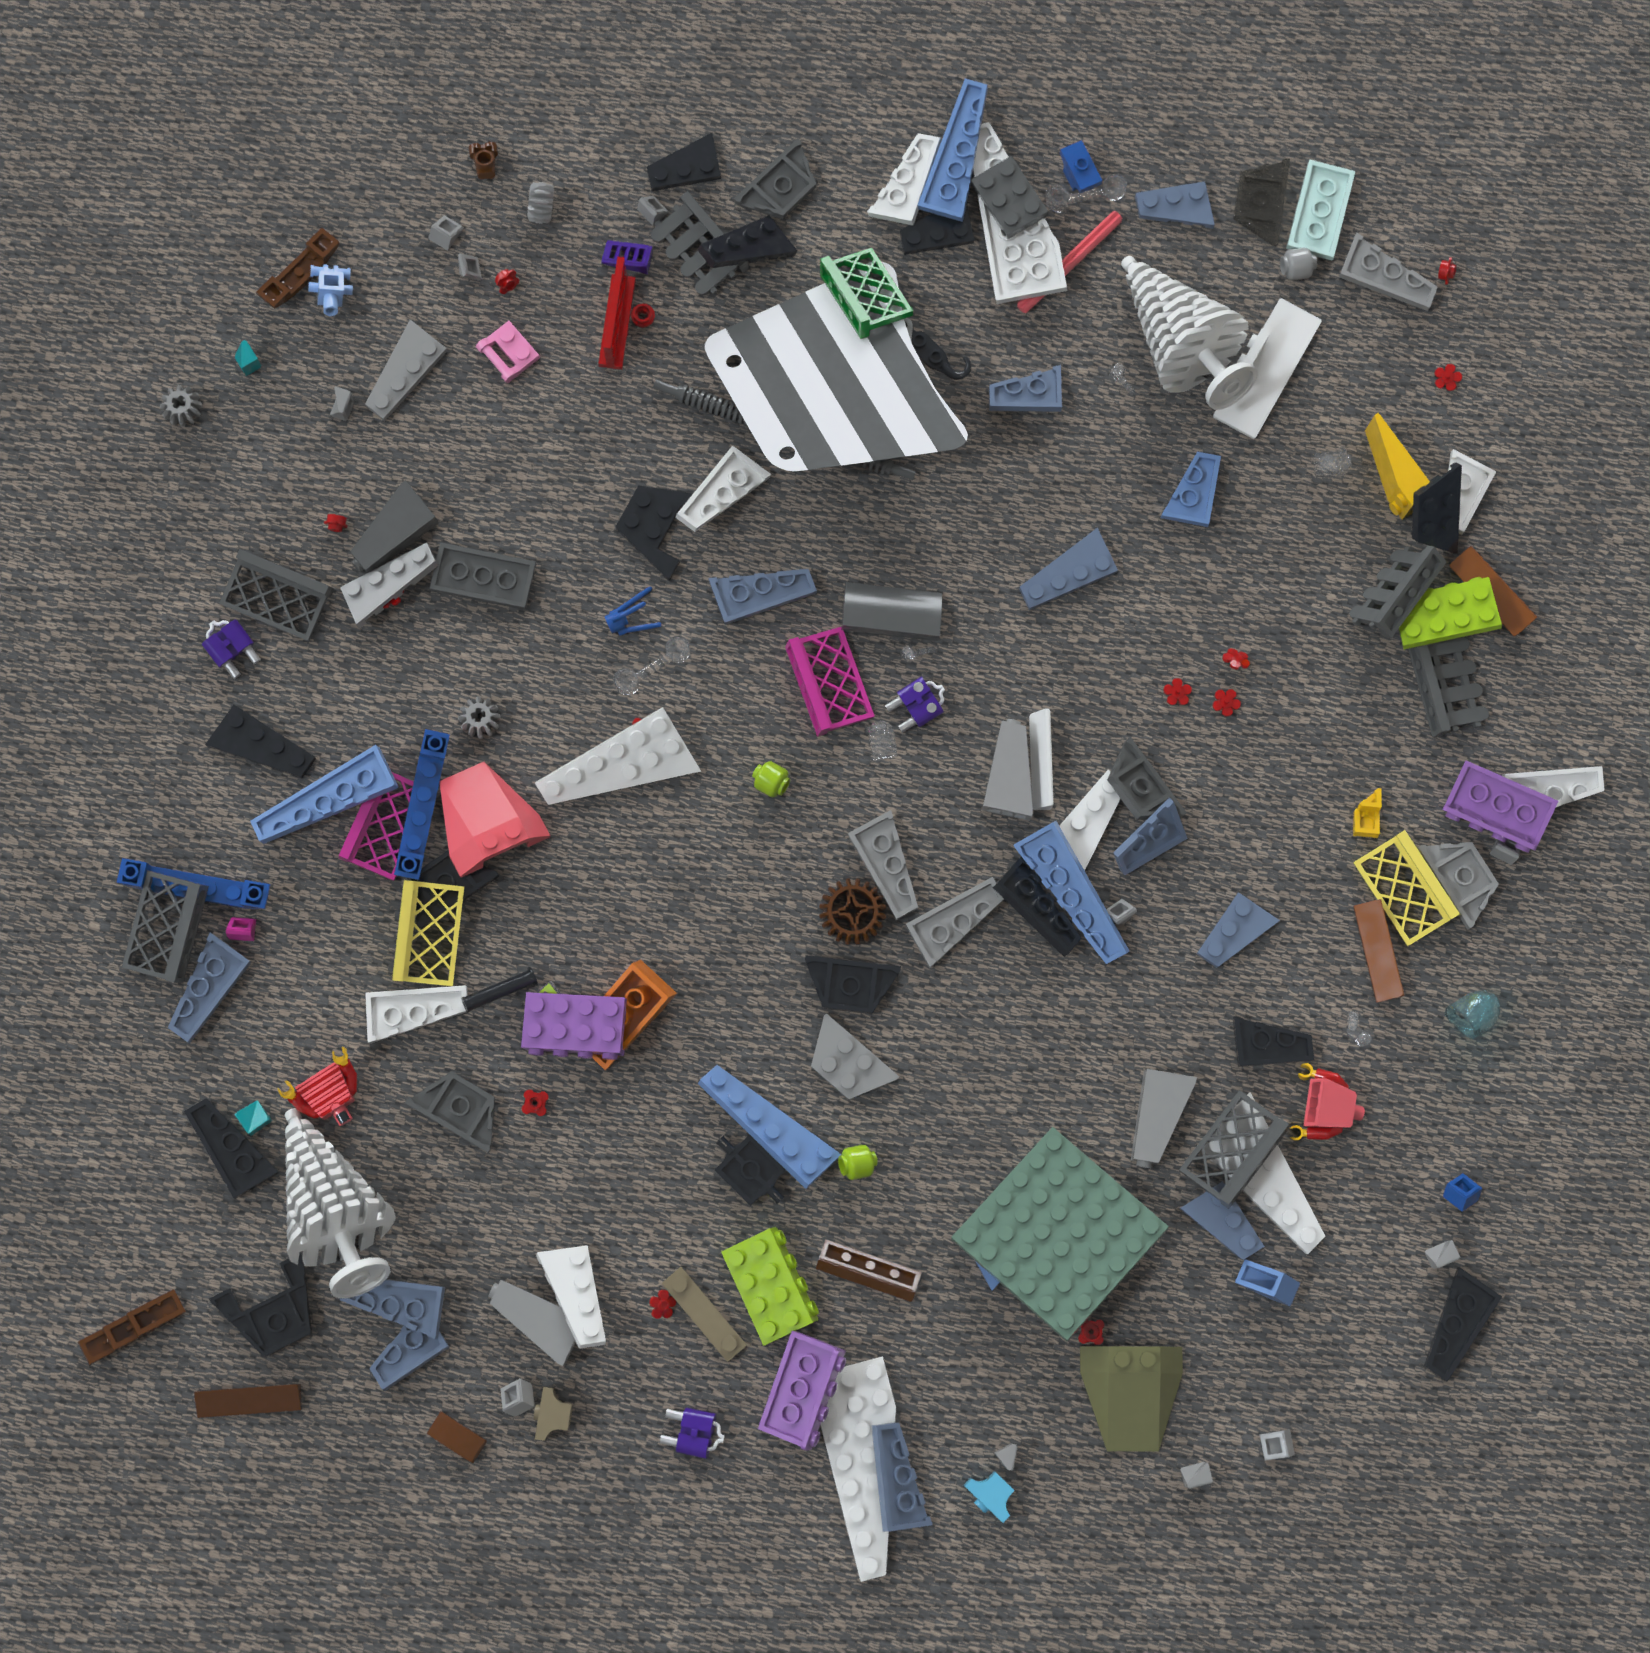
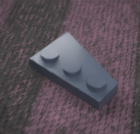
M1205 181L1135 194L1137 210L1141 219L1182 222L1184 225L1196 224L1203 225L1206 228H1214L1215 226Z
M1061 365L1054 366L1052 370L1045 372H1033L1031 376L1019 379L1016 377L989 385V411L1061 412L1062 410Z
M1168 798L1113 852L1118 867L1124 875L1188 839L1175 803Z
M1238 892L1196 954L1218 968L1280 920Z
M406 1326L400 1329L401 1332L391 1344H388L369 1368L383 1391H386L450 1348L440 1330L438 1339H434Z

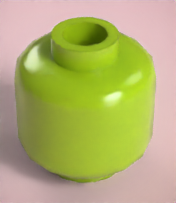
M768 761L763 765L759 764L752 775L755 778L754 787L771 798L778 795L782 796L791 781L788 778V771L772 761Z
M866 1145L845 1148L842 1151V1155L838 1157L841 1174L850 1180L870 1177L874 1172V1166L878 1164L876 1153L870 1151Z

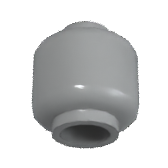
M1308 248L1289 249L1280 258L1282 275H1286L1287 279L1292 281L1310 278L1313 270L1317 268L1316 256L1312 255Z

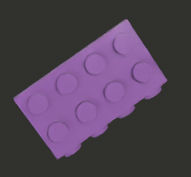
M1466 760L1442 810L1447 811L1446 817L1457 822L1461 818L1469 821L1468 827L1483 832L1484 828L1492 831L1491 837L1504 843L1507 839L1517 842L1516 848L1529 853L1530 849L1536 850L1558 804V800Z
M526 992L521 1048L529 1050V1055L543 1056L545 1051L553 1052V1056L568 1057V1053H578L579 1058H593V1054L602 1055L603 1059L617 1060L618 1056H624L625 1050H623L627 999L625 997Z
M793 1330L758 1429L796 1444L805 1451L815 1447L820 1438V1432H818L820 1424L825 1421L829 1412V1407H827L829 1398L834 1396L837 1389V1382L835 1381L838 1372H842L846 1363V1358H844L846 1350Z

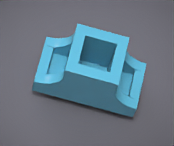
M993 1472L983 1481H975L970 1478L963 1485L977 1498L974 1503L984 1513L990 1510L1002 1523L1010 1516L1006 1509V1502L1015 1490L996 1472Z

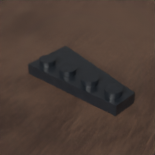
M770 215L702 243L698 248V252L711 268L738 265L741 261L753 263L762 258L774 260L783 255L793 257L798 251Z
M205 1098L184 1111L234 1199L280 1173L209 1099Z
M1460 1267L1456 1269L1424 1364V1368L1445 1382H1448L1502 1298L1501 1295Z

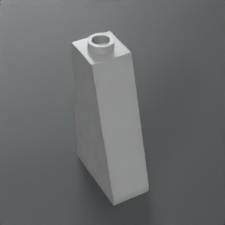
M1007 719V721H1001L982 810L1030 821L1033 814L1026 726L1021 725V722L1018 720Z
M1151 1069L1144 1071L1130 1160L1136 1161V1166L1151 1168L1152 1164L1156 1165L1159 1163L1196 1084L1197 1077Z
M500 1280L499 1284L494 1283L488 1296L492 1298L490 1304L555 1362L565 1366L576 1341L568 1326L562 1308L503 1280Z

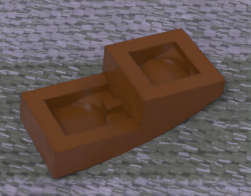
M440 1411L427 1432L429 1436L471 1463L475 1462L487 1442L486 1439Z

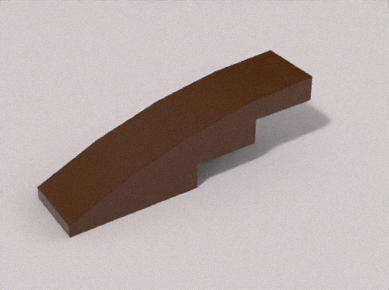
M173 1289L78 1341V1345L90 1366L172 1321L186 1311Z

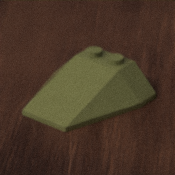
M1080 1346V1374L1106 1450L1159 1451L1183 1374L1182 1347Z

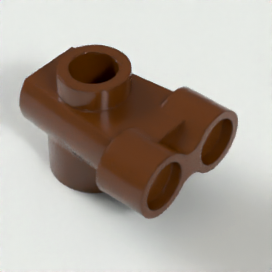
M487 142L483 145L478 143L469 145V155L474 160L478 178L480 180L494 178L495 157L498 156L497 144L495 142Z

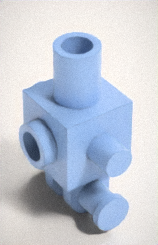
M323 264V267L311 265L310 277H319L318 283L309 282L308 292H317L318 305H323L324 314L335 316L338 313V306L342 307L343 295H352L353 285H344V278L350 280V268L342 269L338 268V265H334L333 269L328 268L327 264Z

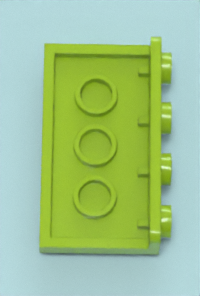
M1476 577L1468 582L1459 584L1449 583L1444 587L1436 589L1428 588L1398 629L1403 650L1502 629L1489 577Z
M777 1227L769 1228L721 1252L763 1346L790 1334L793 1330L796 1331L818 1321L817 1315L819 1314L817 1305L813 1300L810 1301L806 1292L808 1291L806 1281L803 1277H799L796 1270V1259L793 1254H789L785 1246L787 1244L786 1237Z

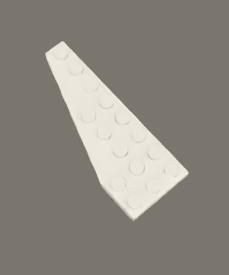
M989 122L981 124L973 166L975 177L1008 158L1002 143ZM978 195L996 304L1067 291L1059 242L1051 232L1047 221L1043 218L1007 239Z
M883 1356L845 1366L841 1373L838 1372L835 1381L837 1382L836 1392L833 1397L829 1398L827 1418L820 1424L861 1582L886 1575L888 1532H883L872 1435V1425L895 1423L896 1406Z

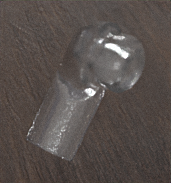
M1348 1011L1347 1036L1357 1046L1364 1047L1369 1045L1372 1037L1359 1027L1360 1013Z

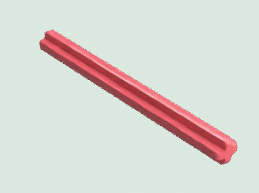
M1117 211L1111 212L1062 259L1065 276L1122 222V216ZM1045 295L1022 299L1018 302L1017 307L1023 313H1027Z

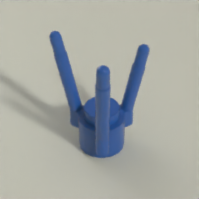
M652 587L641 591L617 609L610 611V614L604 616L612 634L618 632L621 636L629 632L662 626L658 622L625 628V625L629 624L626 616L644 607L646 603L641 602L627 610L625 609L652 591Z

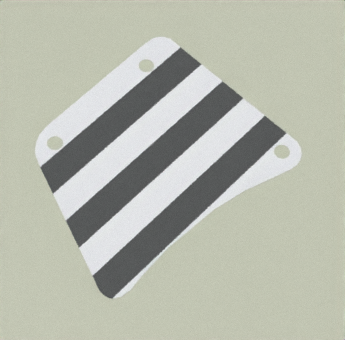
M882 262L898 287L895 270L889 264ZM856 269L854 274L865 277L867 272ZM852 280L849 282V286L860 288L862 284ZM825 283L714 333L705 343V351L764 455L773 465L786 471L812 470L948 451L960 448L967 442L968 434L964 425L934 388L911 343L904 319L872 329L869 332V337L860 339ZM866 285L864 290L875 293L877 287ZM882 289L880 294L889 297L893 294L892 291ZM863 296L859 298L860 302L870 304L872 300ZM877 300L874 306L885 309L888 303ZM892 305L890 310L899 312L902 311V307ZM871 312L869 317L871 320L881 318L882 315ZM738 355L742 359L739 366L733 368L726 365L728 357ZM784 447H792L795 449V455L791 459L784 460L779 456L780 450Z

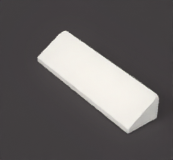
M1043 709L1029 716L1033 810H1050L1054 804L1051 715L1049 709Z

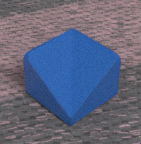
M1462 1173L1447 1183L1443 1197L1463 1212L1479 1200L1482 1187Z

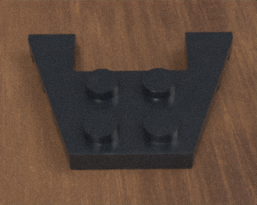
M638 485L616 525V530L666 580L670 581L680 560L659 550V547L674 522L677 513L693 494Z
M299 1253L298 1265L291 1262L290 1259L279 1263L290 1288L245 1311H242L232 1288L209 1298L210 1302L219 1309L224 1317L241 1332L246 1340L263 1357H267L312 1334L302 1253Z

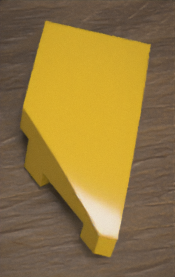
M1377 788L1366 800L1360 802L1354 810L1353 836L1378 838L1380 834V810L1382 808L1381 788Z

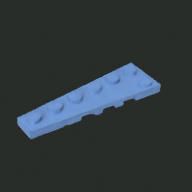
M969 79L964 80L920 197L918 209L963 222L988 91L987 84Z
M1057 821L1014 844L1018 853L1029 867L1034 869L1040 876L1041 882L1055 895L1059 905L1066 909L1072 917L1073 923L1084 933L1085 938L1106 964L1129 952L1127 945Z

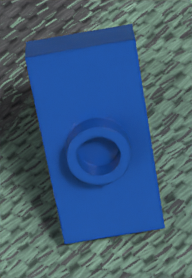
M1082 140L1060 149L1064 165L1063 172L1073 191L1078 190L1081 194L1102 184V179Z

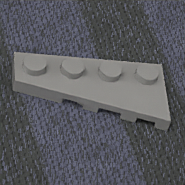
M993 877L906 923L905 926L929 968L1004 900L993 889L996 884Z

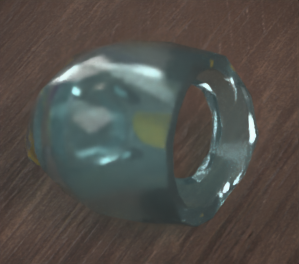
M1485 990L1475 991L1449 1005L1445 1009V1016L1461 1033L1473 1039L1486 1033L1498 1021L1500 1002L1493 993H1488ZM1456 1011L1460 1012L1465 1019H1461L1456 1014Z

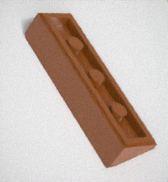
M1472 546L1466 549L1449 565L1463 582H1468L1476 577H1489L1501 623L1513 636H1517L1537 618Z
M1381 899L1353 906L1376 1003L1403 997V987Z

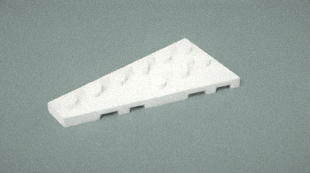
M662 707L536 781L535 784L547 804L550 805L696 773L701 770Z
M1249 1092L1247 1096L1254 1100L1251 1092ZM1243 1100L1234 1107L1236 1116L1251 1114L1249 1104ZM1253 1108L1254 1113H1259V1111ZM1232 1110L1227 1117L1233 1116ZM1263 1116L1254 1117L1257 1131L1269 1128ZM1252 1118L1237 1120L1239 1133L1254 1131ZM1234 1120L1222 1122L1219 1126L1221 1136L1236 1134ZM1217 1130L1212 1137L1218 1136ZM1263 1134L1257 1135L1258 1141L1263 1136ZM1254 1135L1239 1137L1241 1151L1253 1149L1256 1145ZM1237 1138L1222 1140L1223 1153L1238 1151ZM1219 1140L1207 1142L1204 1146L1206 1156L1221 1154ZM1277 1145L1244 1188L1243 1192L1305 1254H1309L1325 1237V1234ZM1248 1154L1242 1155L1243 1161L1248 1156ZM1239 1155L1224 1157L1226 1171L1236 1170L1241 1165ZM1221 1158L1210 1159L1223 1171Z

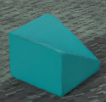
M242 341L235 354V359L244 374L248 376L261 368V364L248 342Z
M258 1100L234 1114L246 1132L251 1136L272 1122V1119Z

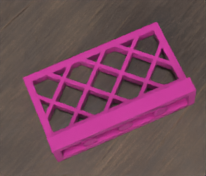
M841 627L800 639L796 637L788 640L785 649L817 737L825 735L829 731L874 718L873 710L845 633L841 630ZM838 634L841 642L838 650L825 644L828 637ZM812 642L820 646L816 657L807 653L803 644ZM823 648L835 654L831 665L818 658ZM838 656L848 661L849 668L847 672L834 667ZM815 663L828 669L824 679L814 675L812 669ZM831 671L844 677L839 687L826 681ZM846 678L856 683L857 691L855 695L841 689ZM824 685L836 691L832 702L822 697L821 690ZM839 693L852 699L847 710L834 703ZM854 701L864 705L867 714L858 716L850 712ZM831 708L845 714L842 721L832 724L829 717Z
M392 772L395 780L401 782L404 791L392 796L388 792L386 793L387 798L381 799L383 795H380L361 804L338 858L394 881L397 863L395 854L399 853V849L393 851L388 838L400 833L403 834L404 828L398 815L406 813L408 808L397 812L392 799L405 794L409 803L410 796L408 793L412 792V788L407 790L405 784L413 787L414 781ZM389 801L394 814L380 819L377 807L379 804ZM374 814H375L376 817H377V820L371 822V821H372V818H373V816H374ZM396 817L400 830L387 835L382 821ZM379 823L384 836L370 841L367 834L368 827ZM365 836L367 843L361 845L363 838ZM385 839L390 853L376 857L372 844ZM369 846L374 859L363 862L355 858L359 849ZM392 855L395 863L392 874L382 870L378 860ZM375 862L377 867L370 865V863Z

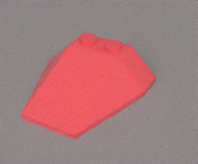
M485 762L439 782L449 857L460 878L483 868L484 861L523 843L530 847L550 837L540 815Z

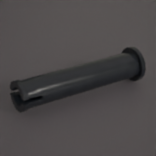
M528 967L527 971L468 996L461 997V1000L468 1013L534 984V986H537L538 982L532 968Z

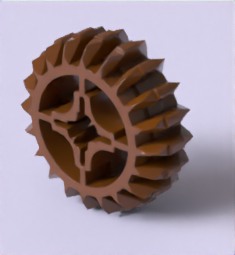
M847 878L845 887L838 881L836 882L837 891L833 887L828 888L829 893L832 895L831 897L823 895L822 899L828 904H820L819 909L827 912L819 914V918L822 920L828 919V921L822 924L823 929L832 927L828 932L829 937L838 933L836 942H840L843 936L846 937L845 945H849L850 938H854L855 945L857 946L860 944L859 937H862L867 943L869 942L868 933L873 937L877 936L874 927L877 929L883 928V924L877 920L886 919L885 914L879 913V911L886 910V905H878L883 900V896L874 897L878 889L874 887L869 892L867 890L869 882L866 881L864 886L860 887V879L857 878L855 885H851V880ZM854 893L867 898L871 905L859 904L855 899ZM846 894L847 904L842 908H838V910L832 911L835 901ZM850 900L854 909L860 911V913L856 912L855 923L851 914L845 912L846 910L849 911ZM873 913L871 922L865 928L859 930V919L862 916ZM834 918L847 920L852 931L841 928Z

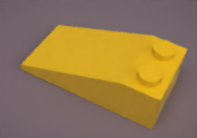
M1378 412L1367 426L1365 433L1387 500L1390 503L1389 507L1393 514L1399 515L1403 520L1413 513L1414 492L1422 486H1426L1430 481Z

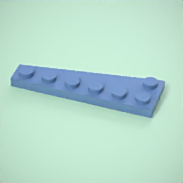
M374 745L250 822L259 841L265 844L398 788V784L381 749Z
M716 1065L700 1079L698 1084L805 1189L841 1156L838 1151L720 1066Z

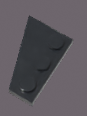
M710 133L648 165L647 171L651 192L720 180L721 174L713 134Z
M967 204L963 222L932 213L914 222V225L901 229L900 238L904 255L974 244Z
M1233 1017L1238 1067L1314 1061L1312 1035Z

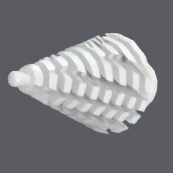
M1132 256L1125 257L1121 265L1129 273L1126 275V280L1131 287L1134 305L1136 309L1138 308V317L1141 321L1144 335L1147 338V345L1151 349L1150 353L1163 389L1170 393L1185 392L1207 380L1203 375L1212 374L1215 378L1208 386L1205 394L1206 402L1214 410L1224 409L1244 397L1255 384L1258 376L1257 369L1249 362H1239L1227 368L1226 366L1231 362L1227 358L1237 355L1242 348L1239 344L1244 343L1247 337L1244 330H1248V321L1243 319L1245 317L1233 310H1229L1230 308L1215 300L1208 299L1206 295L1195 291L1183 283L1172 280L1166 274H1162V272L1151 268L1144 262L1137 263Z
M292 1108L285 1113V1118L289 1124L285 1129V1138L287 1139L285 1143L287 1154V1253L289 1259L298 1265L299 1252L303 1251L302 1259L304 1265L317 1266L319 1249H322L321 1258L323 1264L326 1265L336 1262L339 1247L338 1254L340 1260L344 1259L346 1266L332 1277L329 1283L331 1293L337 1298L359 1296L383 1283L391 1271L388 1262L382 1258L369 1257L360 1259L355 1247L356 1236L359 1235L358 1245L360 1252L372 1246L377 1227H379L381 1238L391 1229L396 1219L394 1209L384 1201L378 1192L376 1198H374V1188L371 1186L367 1187L368 1184L361 1177L360 1173L354 1171L353 1166L344 1160L339 1151L336 1150L334 1152V1146L329 1141L325 1142L324 1136L319 1130L314 1129V1125L309 1120L302 1119L300 1112L296 1108Z

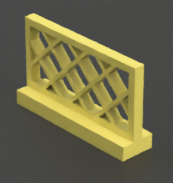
M1405 830L1353 862L1376 899H1381L1385 913L1407 946L1460 914ZM1392 844H1395L1400 852L1398 862L1383 859L1385 849ZM1381 852L1380 858L1374 857L1376 854ZM1402 857L1404 858L1407 864L1401 863ZM1368 859L1379 861L1377 874L1366 873L1361 864ZM1382 862L1397 865L1394 879L1379 876ZM1400 866L1410 868L1413 872L1411 883L1397 880ZM1369 877L1376 878L1374 884ZM1415 877L1417 878V880L1419 881V883H1420L1421 885H1419V884H1414V882H1415ZM1378 879L1393 882L1390 896L1378 892L1376 889ZM1396 883L1410 886L1407 900L1393 897ZM1413 887L1424 889L1427 894L1425 904L1410 901ZM1383 898L1389 899L1388 906ZM1429 898L1434 904V906L1428 905ZM1392 900L1406 903L1403 917L1393 915L1391 912ZM1409 904L1424 907L1421 921L1406 918ZM1427 908L1437 910L1443 919L1435 924L1424 922ZM1397 919L1403 920L1401 926L1398 923ZM1406 921L1420 924L1418 934L1411 939L1404 932ZM1423 925L1430 926L1429 928L1422 931Z
M404 880L392 976L393 981L453 986L464 886ZM418 887L430 888L435 897L423 905L417 898ZM433 888L444 890L437 894ZM447 890L458 891L457 902L448 908L440 896ZM438 898L447 910L434 919L426 907ZM418 902L421 908L416 911V904ZM457 906L455 916L451 910ZM424 909L432 919V922L420 930L414 921L415 916ZM449 912L455 919V925L446 933L437 921ZM435 923L444 935L432 944L423 932ZM415 927L418 930V933L413 936V930ZM454 931L452 941L448 935ZM421 934L430 946L417 955L412 948V941ZM446 937L452 944V951L443 958L434 946ZM432 948L441 960L429 969L420 957ZM412 952L415 955V958L410 961V956ZM451 956L449 966L445 960ZM417 959L427 970L420 977L408 976L409 966ZM443 962L449 969L448 980L437 979L431 971ZM429 973L433 979L423 977Z

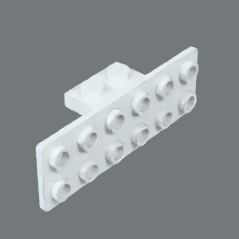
M1280 298L1259 334L1252 335L1247 344V347L1250 348L1247 355L1242 353L1237 362H1249L1257 369L1258 376L1255 384L1239 401L1227 408L1216 410L1213 417L1246 436L1255 439L1317 331L1321 319Z

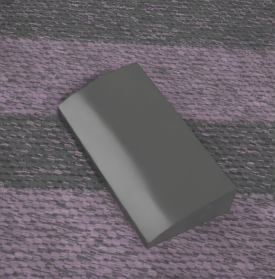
M846 582L841 630L938 641L941 629L942 593Z

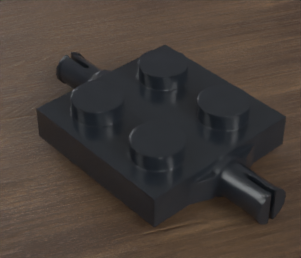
M750 1134L735 1146L725 1136H722L720 1139L727 1147L720 1140L716 1144L727 1154L723 1162L715 1169V1172L750 1206L759 1197L766 1194L778 1204L780 1200L774 1193L781 1200L785 1196L774 1186L777 1179L786 1169Z

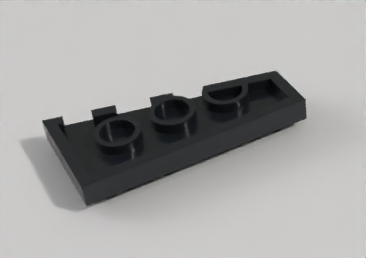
M234 704L205 744L207 747L271 767L301 779L316 760L315 756Z
M1021 856L995 884L993 889L1065 957L1082 938L1065 914L1056 909L1054 906L1055 900L1050 893L1046 894L1039 884L1041 880L1035 872H1030L1025 865L1026 861Z

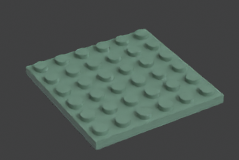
M1052 1127L956 1231L951 1240L1068 1342L1168 1230L1169 1226Z

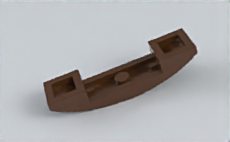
M321 228L306 242V249L276 278L272 276L256 291V294L274 309L281 306L301 291L313 278L310 277L311 265L323 267V264H326L335 253L340 242L325 229Z

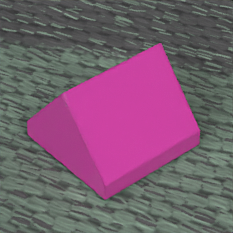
M231 917L226 928L228 939L254 941L256 919Z

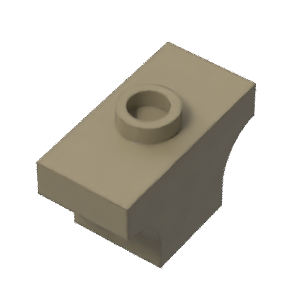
M543 1387L541 1403L535 1406L534 1420H538L536 1440L546 1441L549 1434L557 1429L570 1430L574 1404L560 1401L556 1396L555 1388Z

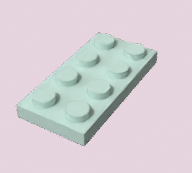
M1309 160L1286 249L1308 248L1312 255L1333 260L1355 171Z

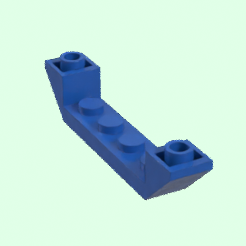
M425 729L394 872L396 876L419 880L450 734Z
M122 858L117 883L142 890L148 870L209 886L205 902L243 909H266L270 884L249 880L239 882L154 867L147 862ZM153 877L151 888L154 893H159L165 889V886L161 879ZM180 884L172 889L176 897L184 898L188 886Z

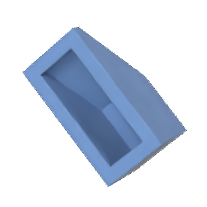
M1246 1259L1235 1283L1287 1306H1291L1300 1285L1298 1281L1285 1273Z

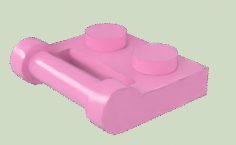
M507 321L487 338L480 340L476 345L478 351L484 353L501 372V377L506 383L512 381L540 359L539 354L510 321ZM496 343L515 366L509 368L491 347Z

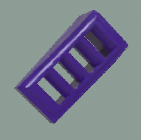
M607 240L601 264L616 267L617 256L620 257L621 250L625 251L626 270L648 274L653 255V246ZM612 248L616 249L614 259L609 258ZM630 252L634 253L632 261L628 260ZM639 254L643 255L641 262L637 261Z

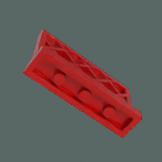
M617 256L615 274H612L598 362L599 367L623 370L636 277L627 276L625 257Z

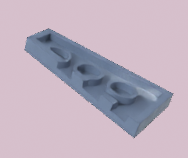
M1096 528L1022 584L1019 590L1028 609L1031 610L1117 573L1118 569L1098 528Z
M809 569L779 571L772 574L757 573L751 576L736 575L719 579L717 577L708 578L725 625L817 594Z
M386 1279L371 1291L355 1297L340 1298V1300L382 1316V1318L404 1325L414 1331L426 1334L431 1338L438 1339L445 1287Z

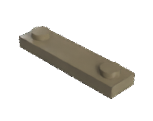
M682 1267L678 1268L662 1282L663 1286L727 1362L747 1346Z

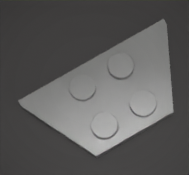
M1472 842L1419 846L1417 848L1460 913L1458 916L1467 930L1472 928L1481 911L1487 905L1489 898L1499 885Z
M827 1013L824 1015L811 1068L843 1096L850 1100L890 1082H894L899 1078L894 1071Z

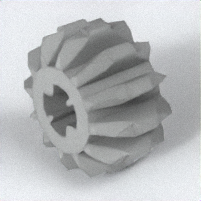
M533 182L531 184L527 214L529 221L539 224L551 221L554 198L553 185L546 184L545 182Z
M178 385L176 391L168 388L170 395H162L164 403L160 404V409L164 411L162 415L165 420L170 419V423L174 426L179 422L181 427H185L187 420L194 424L192 417H200L201 413L198 409L202 408L201 401H198L200 398L198 393H192L193 390L188 386L183 390L182 386Z
M476 697L475 704L468 699L469 708L461 706L460 710L464 714L458 716V720L464 722L461 725V729L463 731L468 730L469 737H473L477 732L478 738L482 739L483 732L485 731L488 736H491L490 727L498 729L499 725L495 721L501 719L500 714L496 713L498 710L497 705H491L489 698L483 704L481 697ZM479 713L483 715L481 722H477L475 719L478 718Z

